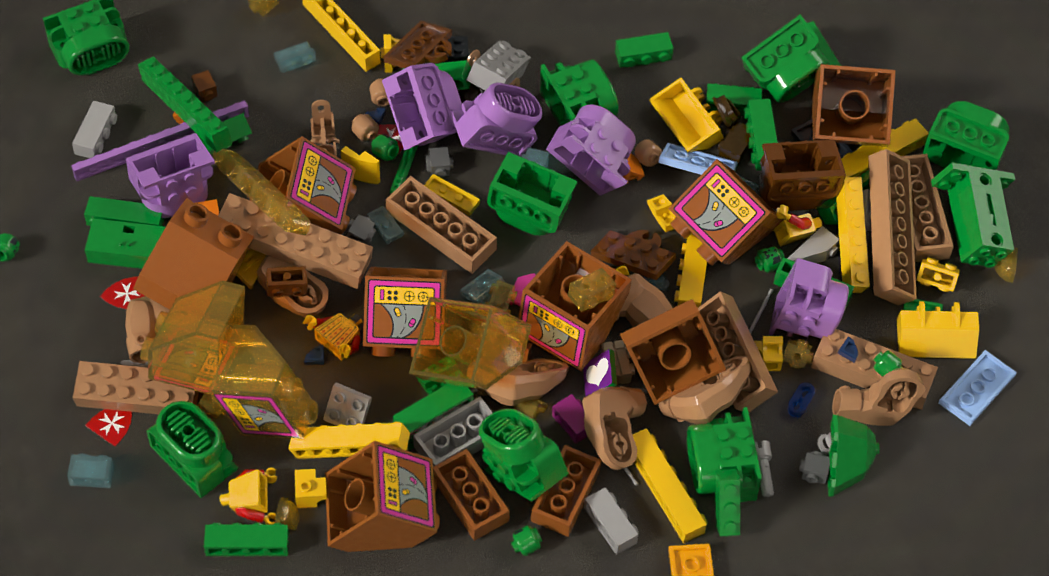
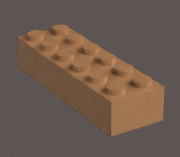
M928 155L902 156L910 160L915 262H922L923 259L927 260L928 257L936 260L949 259L953 243L936 187H932L931 184L934 176Z
M411 176L386 199V212L471 274L497 250L496 236Z
M719 292L698 307V310L722 361L738 356L747 357L750 373L733 405L735 409L743 411L744 407H748V412H751L775 395L778 390L733 296Z
M838 329L832 335L822 337L811 367L868 389L883 378L874 370L873 367L876 362L873 359L880 351L884 353L890 350L902 360L901 366L903 368L912 370L921 377L925 392L913 406L920 410L924 406L938 369L936 366ZM848 336L854 340L858 350L855 363L838 354L840 347Z
M80 361L73 400L76 406L159 414L164 407L177 401H188L197 405L199 389L154 378L153 375L157 368ZM164 369L162 373L163 375L190 382L195 380L193 374L188 371Z

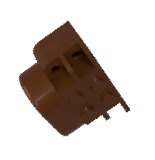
M805 140L800 142L788 141L762 144L764 155L760 160L762 172L760 175L761 184L759 192L761 198L771 208L777 210L778 207L780 208V205L788 206V211L810 210L818 207L824 199H831L839 194L846 173L835 140Z

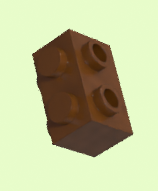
M306 266L267 268V296L279 298L285 295L301 296L307 294Z

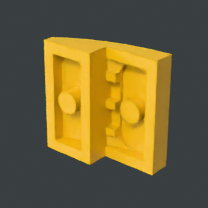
M346 146L341 150V160L356 168L354 179L371 184L380 183L378 159L366 151L358 155Z

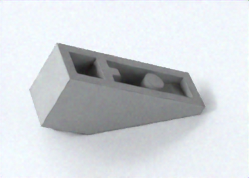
M822 226L787 259L794 262L797 258L813 263L823 262L838 252L839 238Z

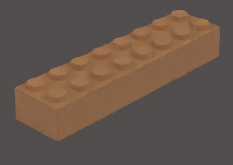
M885 149L869 155L868 165L873 290L875 296L896 305H901L917 300L910 160Z
M229 193L218 215L229 223L237 224L243 231L254 236L249 249L295 266H306L308 271L358 289L372 258L373 247L231 193Z

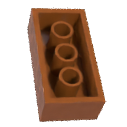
M564 445L561 455L569 474L538 497L532 509L531 522L569 537L584 506L585 498L589 496L600 473L602 460Z
M467 449L433 467V475L437 479L438 488L474 541L509 522L508 508Z

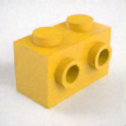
M928 257L927 260H922L916 281H920V284L925 286H936L941 291L953 292L960 270L956 269V265L950 263L943 265L938 263V260Z

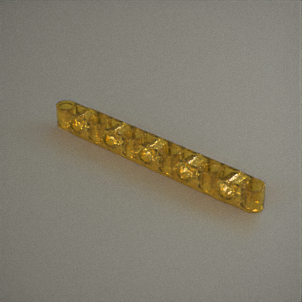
M222 149L217 153L213 152L215 165L279 227L288 233L307 235L310 229V220L246 159L233 150Z

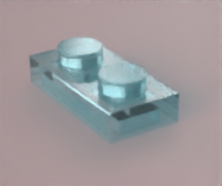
M384 206L367 214V217L375 223V229L387 245L403 237L402 229Z

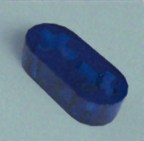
M802 383L798 386L788 405V413L791 416L801 417L806 412L814 397L815 388L813 385ZM805 390L809 391V393H807L805 397H802V393L805 392ZM798 402L801 403L800 408L795 410L794 407L797 406Z

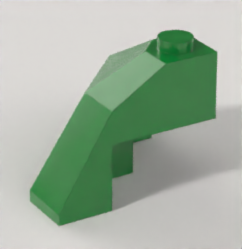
M833 415L830 424L831 446L829 449L830 471L827 478L828 497H833L863 480L873 464L876 454H879V442H876L875 434L867 425L839 415Z

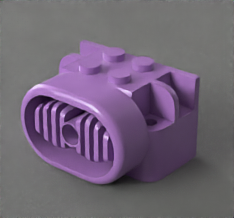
M434 63L411 65L382 80L404 150L417 145L422 146L436 142L457 132L450 111L453 109L463 112L462 102L456 84L447 72L439 70Z
M493 83L484 93H480L474 101H464L462 103L463 112L453 109L450 111L463 147L507 155L510 152L520 157L537 140L534 126L542 118V108L530 92L521 87L504 83Z
M585 105L579 110L574 120L557 129L546 150L601 196L627 183L623 176L630 171L627 159L635 146L636 138L631 129L609 110L598 105Z
M196 133L126 158L129 180L141 197L142 203L148 209L162 213V218L173 217L186 198L194 203L206 201L208 197L207 179L213 175L211 165L215 164V161Z
M797 258L776 296L769 335H773L776 328L787 331L786 336L789 337L793 333L804 337L810 335L820 339L823 336L828 337V335H832L838 327L846 308L849 294L848 285L831 280L832 270L829 267Z

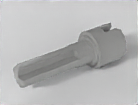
M763 440L761 442L762 448H758L757 442H755L762 476L761 492L763 497H770L774 494L769 466L772 454L770 442Z

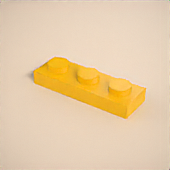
M434 174L424 184L428 189L468 216L480 204L479 198Z

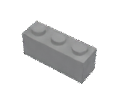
M97 101L92 102L72 143L75 155L92 158L102 152L105 139L109 138L110 129L117 121L114 106Z
M605 487L585 498L584 509L616 555L637 544L638 529L628 521L627 513L623 508H619L613 493H609Z

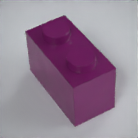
M571 394L553 406L552 416L575 444L587 437L584 426L583 403L579 399H576Z

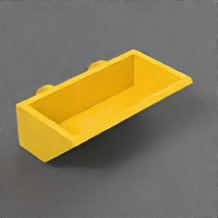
M679 78L651 97L649 101L687 152L710 149L724 139L718 127L722 122V118L718 117L720 115L718 111L707 112L710 109L709 104L702 106L701 102L704 100L705 95L702 93L701 88L697 87L690 90L684 80Z
M919 301L916 311L901 310L897 317L898 352L910 357L976 359L979 336L978 312H960L959 302H954L951 311H940V307H935V311H925L924 301Z

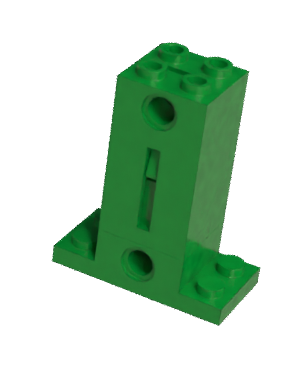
M952 162L931 180L932 187L942 190L948 189L962 263L991 268L1014 251L1003 189L1015 181L1014 173Z

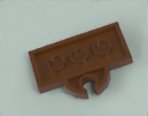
M420 21L384 55V62L401 68L424 63L435 64L448 60L447 56L452 55L451 44L447 41L452 36V29Z
M610 230L591 250V256L618 267L626 266L627 270L657 280L676 260V253L662 248L661 237L657 233L653 234L652 239L645 240L649 237V230H637L627 236Z

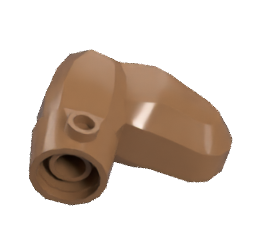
M266 255L257 270L258 282L267 291V268L297 266ZM306 270L307 294L301 296L285 295L279 298L270 296L275 303L297 315L304 317L307 315L316 316L326 306L328 288L324 282Z
M632 274L627 276L632 279L629 295L615 321L619 317H626L629 323L636 327L672 309V306L658 288L650 284L641 275Z
M146 296L132 299L129 301L126 310L125 324L129 359L134 363L139 362L141 364H145L151 359L156 360L158 358L159 337L175 335L177 330L197 333L204 329L209 322V318L201 328Z
M738 356L724 360L725 371L660 402V411L667 417L677 419L678 422L687 421L694 424L711 422L719 412L733 404L745 385L750 373L747 357Z
M533 359L512 365H500L499 363L478 360L474 361L470 366L467 379L469 385L478 389V395H489L501 404L515 406L523 401L538 400L566 378L569 366L562 361L553 359Z
M896 368L885 374L883 378L868 389L859 390L851 389L849 386H841L834 394L833 415H839L869 425L892 426L908 414L916 401L923 396L925 392L924 383L916 372L906 368Z
M624 386L601 388L583 398L585 431L601 460L611 469L619 470L631 466L637 458V447L632 435L629 419L641 416L646 410L647 401L645 393L638 388Z

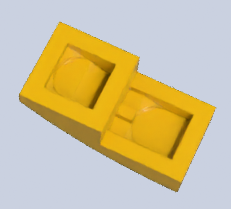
M662 194L647 200L651 212L665 232L673 230L674 228L670 223L676 216L668 209L672 203L667 197Z

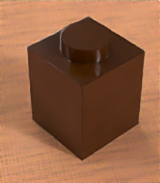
M209 70L191 76L193 88L201 102L210 101L218 97L216 84Z

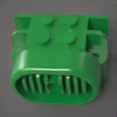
M91 0L43 18L48 43L58 64L62 68H68L75 75H90L112 67L121 62L129 52V42L126 39L124 25L118 9L114 7L113 0Z
M801 14L741 57L746 72L751 74L754 81L761 88L768 89L779 103L791 100L814 83L816 71L821 64L830 65L829 60L820 50L816 33Z
M590 59L574 66H563L559 62L556 63L555 70L550 72L545 64L541 65L540 93L559 126L574 120L579 110L585 105L601 106L617 116L619 104L615 90L597 61Z
M966 101L953 102L947 108L939 111L929 131L923 154L928 155L929 162L945 168L953 162L997 170L1009 140V125L1001 115L994 111Z
M508 152L490 184L487 203L496 210L499 218L510 226L532 235L555 233L567 211L577 181L559 174L553 169L545 168L534 161H529Z
M177 401L167 405L159 413L156 424L147 430L149 444L152 449L200 498L204 497L238 470V467L233 463L232 454L226 448L224 436L218 426L194 403Z
M748 407L743 408L742 416L731 417V414L728 412L725 413L724 418L713 419L709 423L690 425L687 429V449L696 492L698 494L715 493L716 496V470L736 469L740 478V502L756 501L762 476Z
M502 409L490 414L482 421L479 427V435L485 447L482 458L485 463L489 464L484 470L498 483L505 484L509 490L516 491L532 502L569 474L558 446L542 434L539 424L531 417L516 409Z

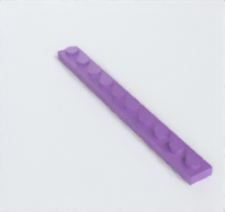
M245 101L213 112L222 122L244 113L245 118L249 117L248 106ZM184 122L181 125L165 129L157 134L149 135L146 138L130 142L119 148H114L106 153L95 155L90 159L71 165L76 181L125 164L127 157L189 136L195 132Z

